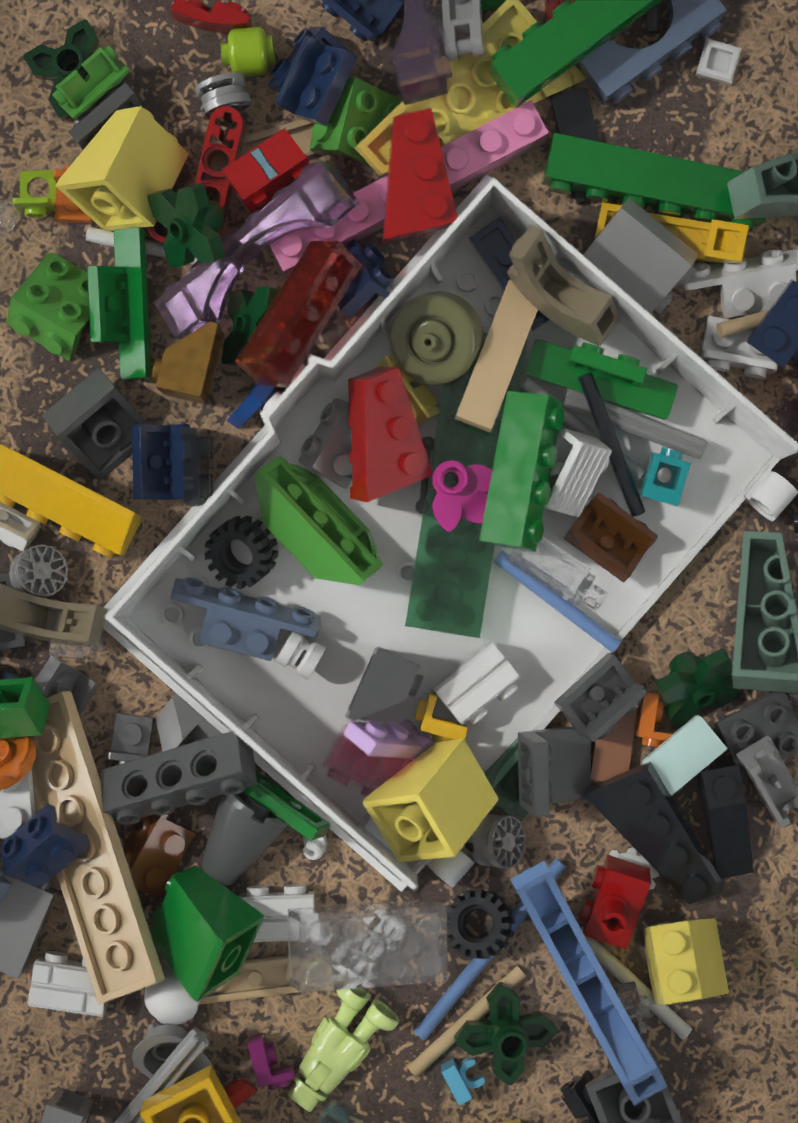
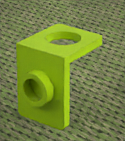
M27 170L20 172V198H13V205L20 213H24L25 217L43 218L47 217V212H55L56 181L53 178L54 170ZM42 178L48 182L49 192L46 197H31L29 195L28 184L31 180Z

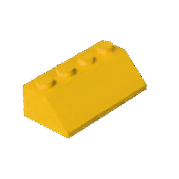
M0 444V502L13 508L15 503H18L28 508L26 516L44 525L47 524L49 519L61 525L59 533L77 542L80 541L82 536L95 542L92 549L110 559L113 558L115 553L121 556L125 555L144 518L143 516Z

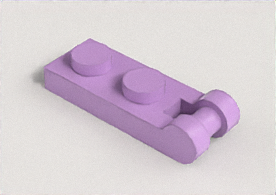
M407 719L399 724L395 722L380 724L374 720H368L367 722L350 721L343 733L366 754L378 757L415 759L435 743L426 734L420 735L417 732V727Z

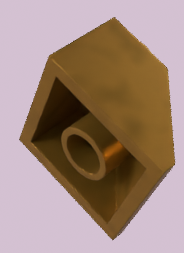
M210 321L166 348L163 359H156L152 380L157 381L156 387L164 395L207 405L224 332L218 323Z

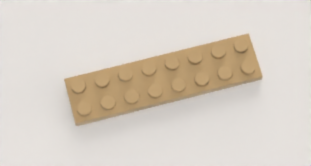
M62 691L47 698L50 708L42 735L31 736L36 745V759L32 765L35 807L38 813L47 804L55 806L57 822L59 824L81 832L88 837L89 848L57 874L99 1005L165 980L112 815L103 812L101 781L72 692Z

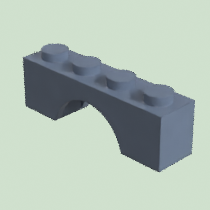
M668 0L666 9L669 24L667 33L662 39L651 46L636 49L627 48L609 40L581 60L578 69L586 77V83L603 106L611 100L617 104L633 92L631 85L642 78L644 82H648L659 74L663 69L660 64L672 56L676 61L689 52L693 47L690 44L691 41L700 35L706 39L719 30L722 26L720 20L727 10L721 1Z

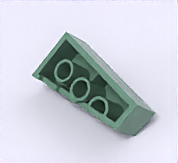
M798 152L753 166L727 182L735 219L798 216Z
M743 531L732 669L734 689L798 693V616L782 533Z

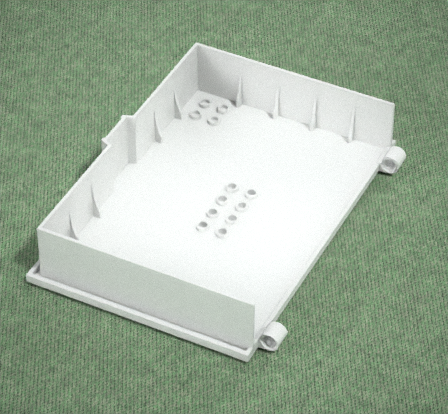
M488 174L456 208L458 218L449 228L436 231L392 282L394 290L386 299L379 295L324 359L311 355L308 358L309 364L305 366L302 363L289 377L290 386L281 395L279 392H276L267 401L260 413L265 423L264 427L214 482V494L208 498L204 505L193 506L103 607L107 609L103 625L105 631L222 734L233 731L253 748L254 762L294 798L329 822V825H331L330 829L401 892L407 885L412 890L418 887L417 874L426 864L439 878L453 888L474 865L475 861L470 851L463 846L455 857L398 862L362 803L369 794L414 760L369 756L343 734L349 722L353 721L345 717V714L375 647H380L420 665L418 674L424 677L415 697L408 695L405 702L355 721L367 722L368 720H374L380 724H389V722L399 724L407 719L417 727V732L420 735L426 734L432 739L433 734L420 731V721L414 720L419 698L426 699L428 691L435 693L432 689L434 685L489 641L494 643L521 677L515 682L518 689L505 700L500 701L496 697L485 707L489 712L475 724L471 725L468 721L464 723L468 727L465 741L493 788L518 759V732L544 730L560 711L554 701L607 653H611L496 565L493 561L502 550L622 641L744 500L762 516L773 522L798 494V491L790 482L778 473L771 471L781 459L798 452V443L494 177L491 178ZM499 217L503 220L516 241L523 236L530 225L542 229L555 258L568 273L582 283L612 295L620 319L601 346H599L604 349L603 355L616 359L619 354L634 357L640 360V367L647 368L646 374L678 385L669 417L666 420L619 405L616 406L699 437L707 442L701 459H696L686 454L683 455L682 461L689 462L691 465L678 507L640 496L646 512L634 518L645 523L650 530L658 535V538L645 552L631 576L624 583L563 539L576 520V516L558 511L555 512L544 507L542 517L544 532L541 541L537 544L536 552L499 547L479 541L482 524L472 523L460 518L459 523L451 532H447L438 524L432 510V503L437 493L432 484V476L429 477L427 495L430 510L426 514H419L415 506L420 500L421 480L370 502H362L350 499V487H353L352 481L347 489L342 488L315 470L298 462L302 455L301 449L304 442L309 436L314 434L321 422L320 416L324 408L329 403H332L335 398L348 402V379L373 370L384 356L387 355L389 357L392 354L390 346L392 322L402 306L411 299L435 291H444L460 296L477 312L483 326L485 342L504 290L469 242V238ZM549 320L533 332L530 329L507 391L522 392L520 388L530 378L555 399L563 402L564 405L569 389L525 375L533 344L536 339H540L572 350L574 345L581 347L583 342H590L573 335ZM475 366L468 373L450 383L442 385L426 384L440 403L437 407L441 411L434 418L427 419L418 428L422 439L429 436L435 441V447L431 450L430 457L432 472L445 461H457L465 467L481 464L491 470L493 469L506 394L491 432L455 419ZM415 380L410 384L415 389L423 383ZM570 410L599 433L594 419ZM613 427L623 453L645 471L651 452L660 454L662 447L667 448ZM279 455L287 459L288 463L298 465L319 476L370 530L377 547V554L381 557L384 564L361 585L316 579L276 539L277 545L272 550H279L278 557L273 560L277 563L270 573L249 588L247 585L243 589H237V584L231 587L238 590L244 596L255 599L259 597L275 600L278 605L289 608L304 607L321 617L318 637L304 635L305 640L310 643L318 642L326 647L324 654L308 680L299 676L296 669L292 666L284 667L275 661L292 631L280 629L271 661L198 642L207 609L170 598L176 578H196L204 582L205 585L218 589L228 587L225 585L226 578L218 581L215 576L219 572L216 569L210 572L207 566L212 563V559L205 560L204 553L210 550L205 548V543L210 539L209 535L212 531L235 516L240 515L241 519L246 515L252 516L251 523L257 519L262 521L254 474ZM609 461L607 469L600 474L593 488L592 498L599 492L615 501L620 508L630 514L613 467ZM662 468L659 470L657 475L659 481L667 482L670 479L671 472L669 469ZM448 473L444 477V482L447 486L454 487L457 484V478L454 474ZM645 473L637 483L635 482L638 493L642 486ZM262 524L260 528L264 531L266 527ZM272 533L267 536L269 540L276 538ZM232 540L230 546L234 557L243 564H251L252 554L248 546L240 540ZM303 650L298 660L301 661L303 655L306 652L305 650ZM437 695L432 715L459 722Z

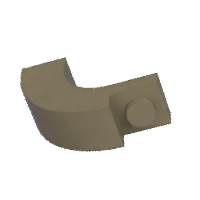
M530 225L523 236L515 242L509 254L513 265L507 271L510 279L521 294L551 321L573 335L601 346L620 319L612 295L592 288L568 273L555 258L544 231Z
M0 584V630L78 647H82L83 644L99 645L105 621L104 617L107 613L106 608L98 605L46 599Z

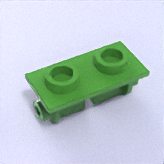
M109 45L104 49L98 48L95 53L81 64L88 73L84 79L74 70L55 86L57 90L52 94L53 97L74 120L81 114L90 111L97 100L109 90L116 88L123 78L131 72L118 59V55Z

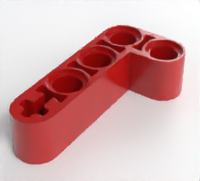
M230 106L217 108L211 114L195 184L202 183L206 191L210 189L219 191V205L223 210L225 221L233 189L223 171L215 172L211 169L210 161L217 153L227 154L229 164L240 158L246 134V123L240 113ZM228 117H231V120L237 125L236 129L228 130L226 141L229 144H233L232 149L223 144L214 143L215 139L223 142L224 130L219 124L220 122H227ZM157 220L154 226L148 227V231L155 240L164 243L166 237H162L159 234V221ZM224 226L219 229L218 234L220 238L222 237Z

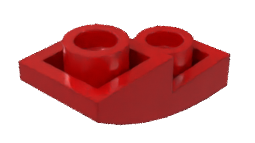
M175 0L170 8L175 20L201 30L229 34L232 29L252 27L250 16L247 15L248 11L232 1H228L226 5L216 0L210 13L207 12L208 7L198 0Z

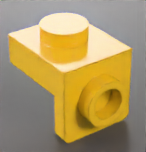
M428 691L426 699L419 698L414 720L420 721V731L433 734L432 740L435 742L465 739L468 730L466 724L461 725L459 722L432 715L437 699L436 693Z

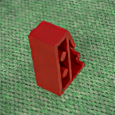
M431 108L393 118L382 244L449 228L458 218Z
M381 366L348 379L349 427L352 428V451H349V463H352L353 486L350 487V499L370 502L432 476L433 472L399 367Z

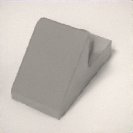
M177 694L169 700L155 719L163 751L222 734Z

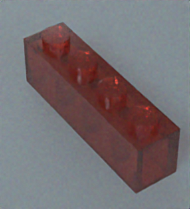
M310 241L235 363L259 385L287 388L362 264L340 241Z

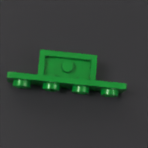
M128 228L114 231L115 266L87 267L91 342H119L120 377L122 379L151 377L144 228Z
M540 339L535 340L525 369L526 376L583 393L578 377L592 372L603 401L662 420H666L669 417L678 385L646 374L647 368L639 366L640 360L623 354H619L617 359L603 355L604 349L602 347L583 342L581 347L574 345L571 350Z

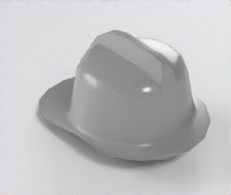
M152 1022L148 1026L144 1039L134 1048L132 1054L134 1066L151 1079L186 1037L187 1031L175 1024L158 1025ZM201 1053L178 1082L210 1065L213 1067V1064Z

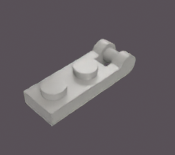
M442 0L444 48L447 61L459 60L460 55L473 54V57L484 56L485 44L481 0ZM470 33L469 39L457 40V35Z

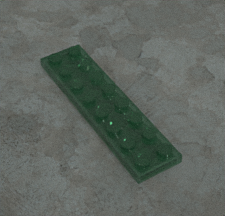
M484 333V342L488 333ZM527 340L507 391L519 392ZM475 366L462 377L443 386L431 461L432 472L445 461H457L465 467L481 464L491 470L493 469L506 394L491 432L455 419ZM448 473L444 477V482L447 486L454 487L457 484V478L454 474ZM430 476L405 626L480 638L494 545L479 541L482 524L472 523L460 518L459 523L451 532H447L438 524L432 510V503L437 492L432 484V476Z

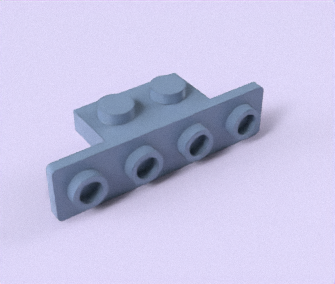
M196 578L175 579L171 599L207 609L198 639L200 643L271 661L280 629L318 637L321 617L315 615L313 611L307 608L285 607L278 605L275 600L266 597L255 599L244 596L233 588H214L205 585L204 582Z

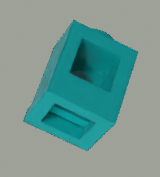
M662 447L660 454L651 452L639 495L678 507L691 465L689 462L682 461L684 453ZM662 468H667L671 472V477L667 482H661L658 479V472Z

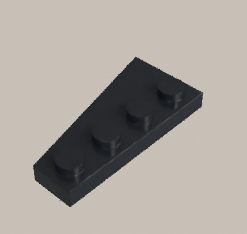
M651 762L586 788L584 796L688 904L722 892L724 883Z

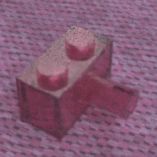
M346 724L340 730L322 766L329 769L327 774L329 778L344 786H347L349 781L362 787L360 794L367 797L413 760L408 758L369 756L343 734L348 726Z

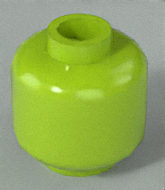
M259 26L232 29L228 34V43H221L223 66H230L232 72L242 73L244 77L266 75L269 72L270 65H276L273 35H267L265 29Z

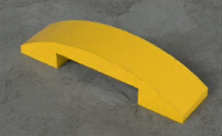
M602 202L595 239L622 205ZM648 213L698 253L696 260L742 263L749 225L713 219L710 223Z

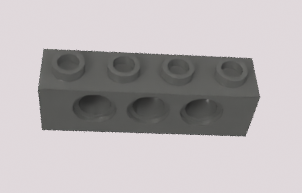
M233 731L99 770L103 812L112 815L113 820L122 825L135 824L140 821V818L154 814H170L175 808L188 804L201 805L207 803L209 798L223 794L236 795L243 792L244 788L257 785L253 748ZM214 767H216V769L214 770V772H213L211 775H209L210 771H211Z

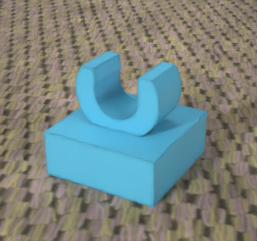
M474 1057L465 1058L459 1067L454 1058L441 1064V1073L459 1106L472 1099L470 1088H479L485 1083L483 1074L476 1078H469L466 1075V1070L476 1064Z

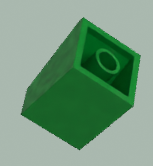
M193 866L182 873H175L165 886L167 894L163 903L153 915L154 925L150 934L155 947L192 999L198 1002L239 975L265 915L197 866Z

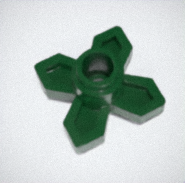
M85 19L67 29L65 44L59 48L53 49L40 44L23 55L35 78L55 81L48 100L61 121H65L71 116L53 97L52 94L57 90L55 86L74 70L84 79L88 73L81 64L95 53L99 43L92 27ZM77 66L74 70L69 71L71 67ZM123 80L116 88H119L122 84H124Z
M202 183L178 189L177 194L172 189H165L147 196L153 217L168 230L163 249L170 267L187 265L194 262L195 257L203 264L215 262L226 256L220 235L218 234L219 229L224 226V213L217 202L208 199Z
M264 286L257 287L255 293L243 289L230 291L227 313L233 322V330L223 344V364L244 366L248 361L257 364H272L274 362L275 349L277 347H284L291 333L289 321L279 314L281 289Z
M724 649L707 655L703 659L696 656L693 652H683L674 657L669 663L670 673L656 681L659 693L667 704L664 707L666 716L674 729L685 725L695 715H698L703 707L708 705L722 707L740 697L739 689L733 688L732 676L730 675L733 666Z
M499 982L486 997L490 1020H466L454 1035V1040L460 1048L471 1056L492 1051L491 1068L493 1073L506 1084L513 1085L525 1071L523 1056L528 1051V1048L545 1047L558 1030L555 1024L540 1011L519 1016L520 998L518 994L503 982Z

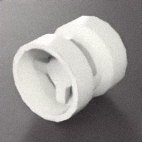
M292 631L275 661L284 667L292 666L296 669L299 676L308 680L324 654L326 647L318 642L310 643L305 640L304 634ZM303 650H305L306 652L303 655L301 661L298 660Z

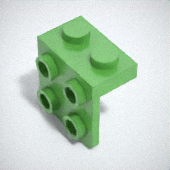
M348 77L327 126L317 123L313 126L309 150L319 155H345L370 166L354 147L403 100L356 77Z
M56 253L47 254L11 297L6 324L11 326L18 334L27 336L43 345L50 353L70 361L78 349L82 330L90 321L88 273Z

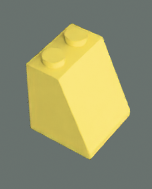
M141 106L116 110L61 176L56 187L103 230L113 231L154 226L157 220L153 217L147 196L160 190L173 188L189 153L178 143L174 135L167 132L154 119V116L148 110Z
M462 738L434 743L369 794L362 803L397 861L408 862L455 857L499 798L465 739Z
M716 918L682 921L642 929L654 1005L693 1001L729 993Z

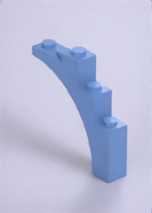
M545 861L524 870L521 874L510 879L633 1105L668 1087L586 940Z

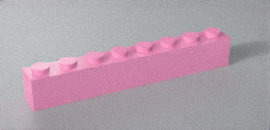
M532 100L441 147L451 192L546 143L549 132ZM388 175L266 238L268 246L284 277L287 278L345 248L354 238L360 240L383 228Z

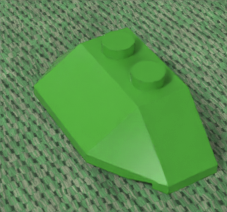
M280 455L254 474L263 525L314 578L361 585L384 565L381 557L377 554V547L370 530L319 476L298 465L288 463L287 459Z

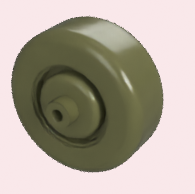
M444 291L425 293L408 301L396 314L390 330V346L399 367L412 379L429 385L450 383L468 373L477 363L484 345L483 326L475 309L460 296Z

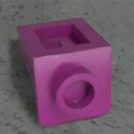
M264 1033L249 1037L247 1044L257 1086L267 1085L269 1090L288 1086L290 1080L296 1076L295 1064L273 1069L272 1065L278 1064L273 1041L266 1042Z

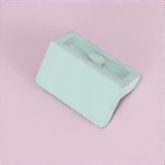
M695 715L642 760V764L652 763L672 796L728 748L704 719L699 715Z

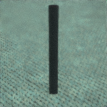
M592 372L583 374L578 377L602 442L612 450L609 460L630 514L633 517L646 512L594 376Z

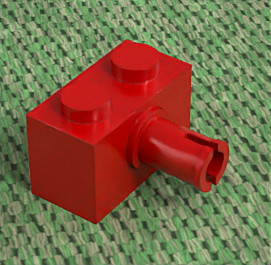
M607 854L603 867L597 865L591 880V887L595 889L591 900L585 898L580 909L579 920L583 921L584 936L627 949L651 886L650 868Z

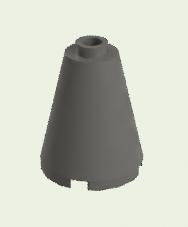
M244 792L236 795L223 794L200 863V869L220 884L230 886L289 825Z

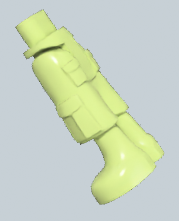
M344 979L338 985L337 994L342 1000L341 1007L335 1017H325L316 1032H314L311 1040L312 1045L293 1079L294 1085L287 1093L290 1099L309 1112L314 1109L319 1100L325 1101L328 1094L341 1083L349 1072L354 1071L360 1066V1063L370 1052L367 1040L379 1029L385 1031L394 1030L400 1021L398 1016L386 1004L378 999H374L354 1032H349L348 1026L371 998L369 992L359 985L355 986L349 980Z

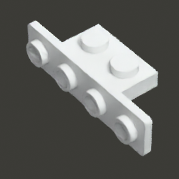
M798 247L795 250L784 252L780 250H767L757 257H743L742 263H718L713 265L695 263L692 266L697 270L683 287L685 290H694L719 285L721 308L725 319L769 310L790 280L793 279L796 282Z

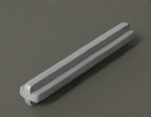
M569 390L564 401V407L594 419L584 393ZM603 401L613 427L696 459H701L707 446V442L704 439Z
M197 1028L192 1029L114 1123H143L144 1121L140 1115L143 1100L177 1083L208 1046V1035Z

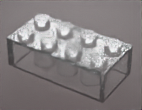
M433 900L288 909L289 985L301 993L448 982L446 905Z

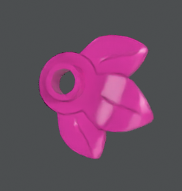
M445 461L436 467L432 475V484L437 493L432 503V510L438 524L444 530L451 532L459 523L460 518L472 523H483L487 501L486 492L489 491L492 474L490 468L481 464L465 467L457 461ZM452 473L456 476V486L449 487L445 484L444 477L446 474Z

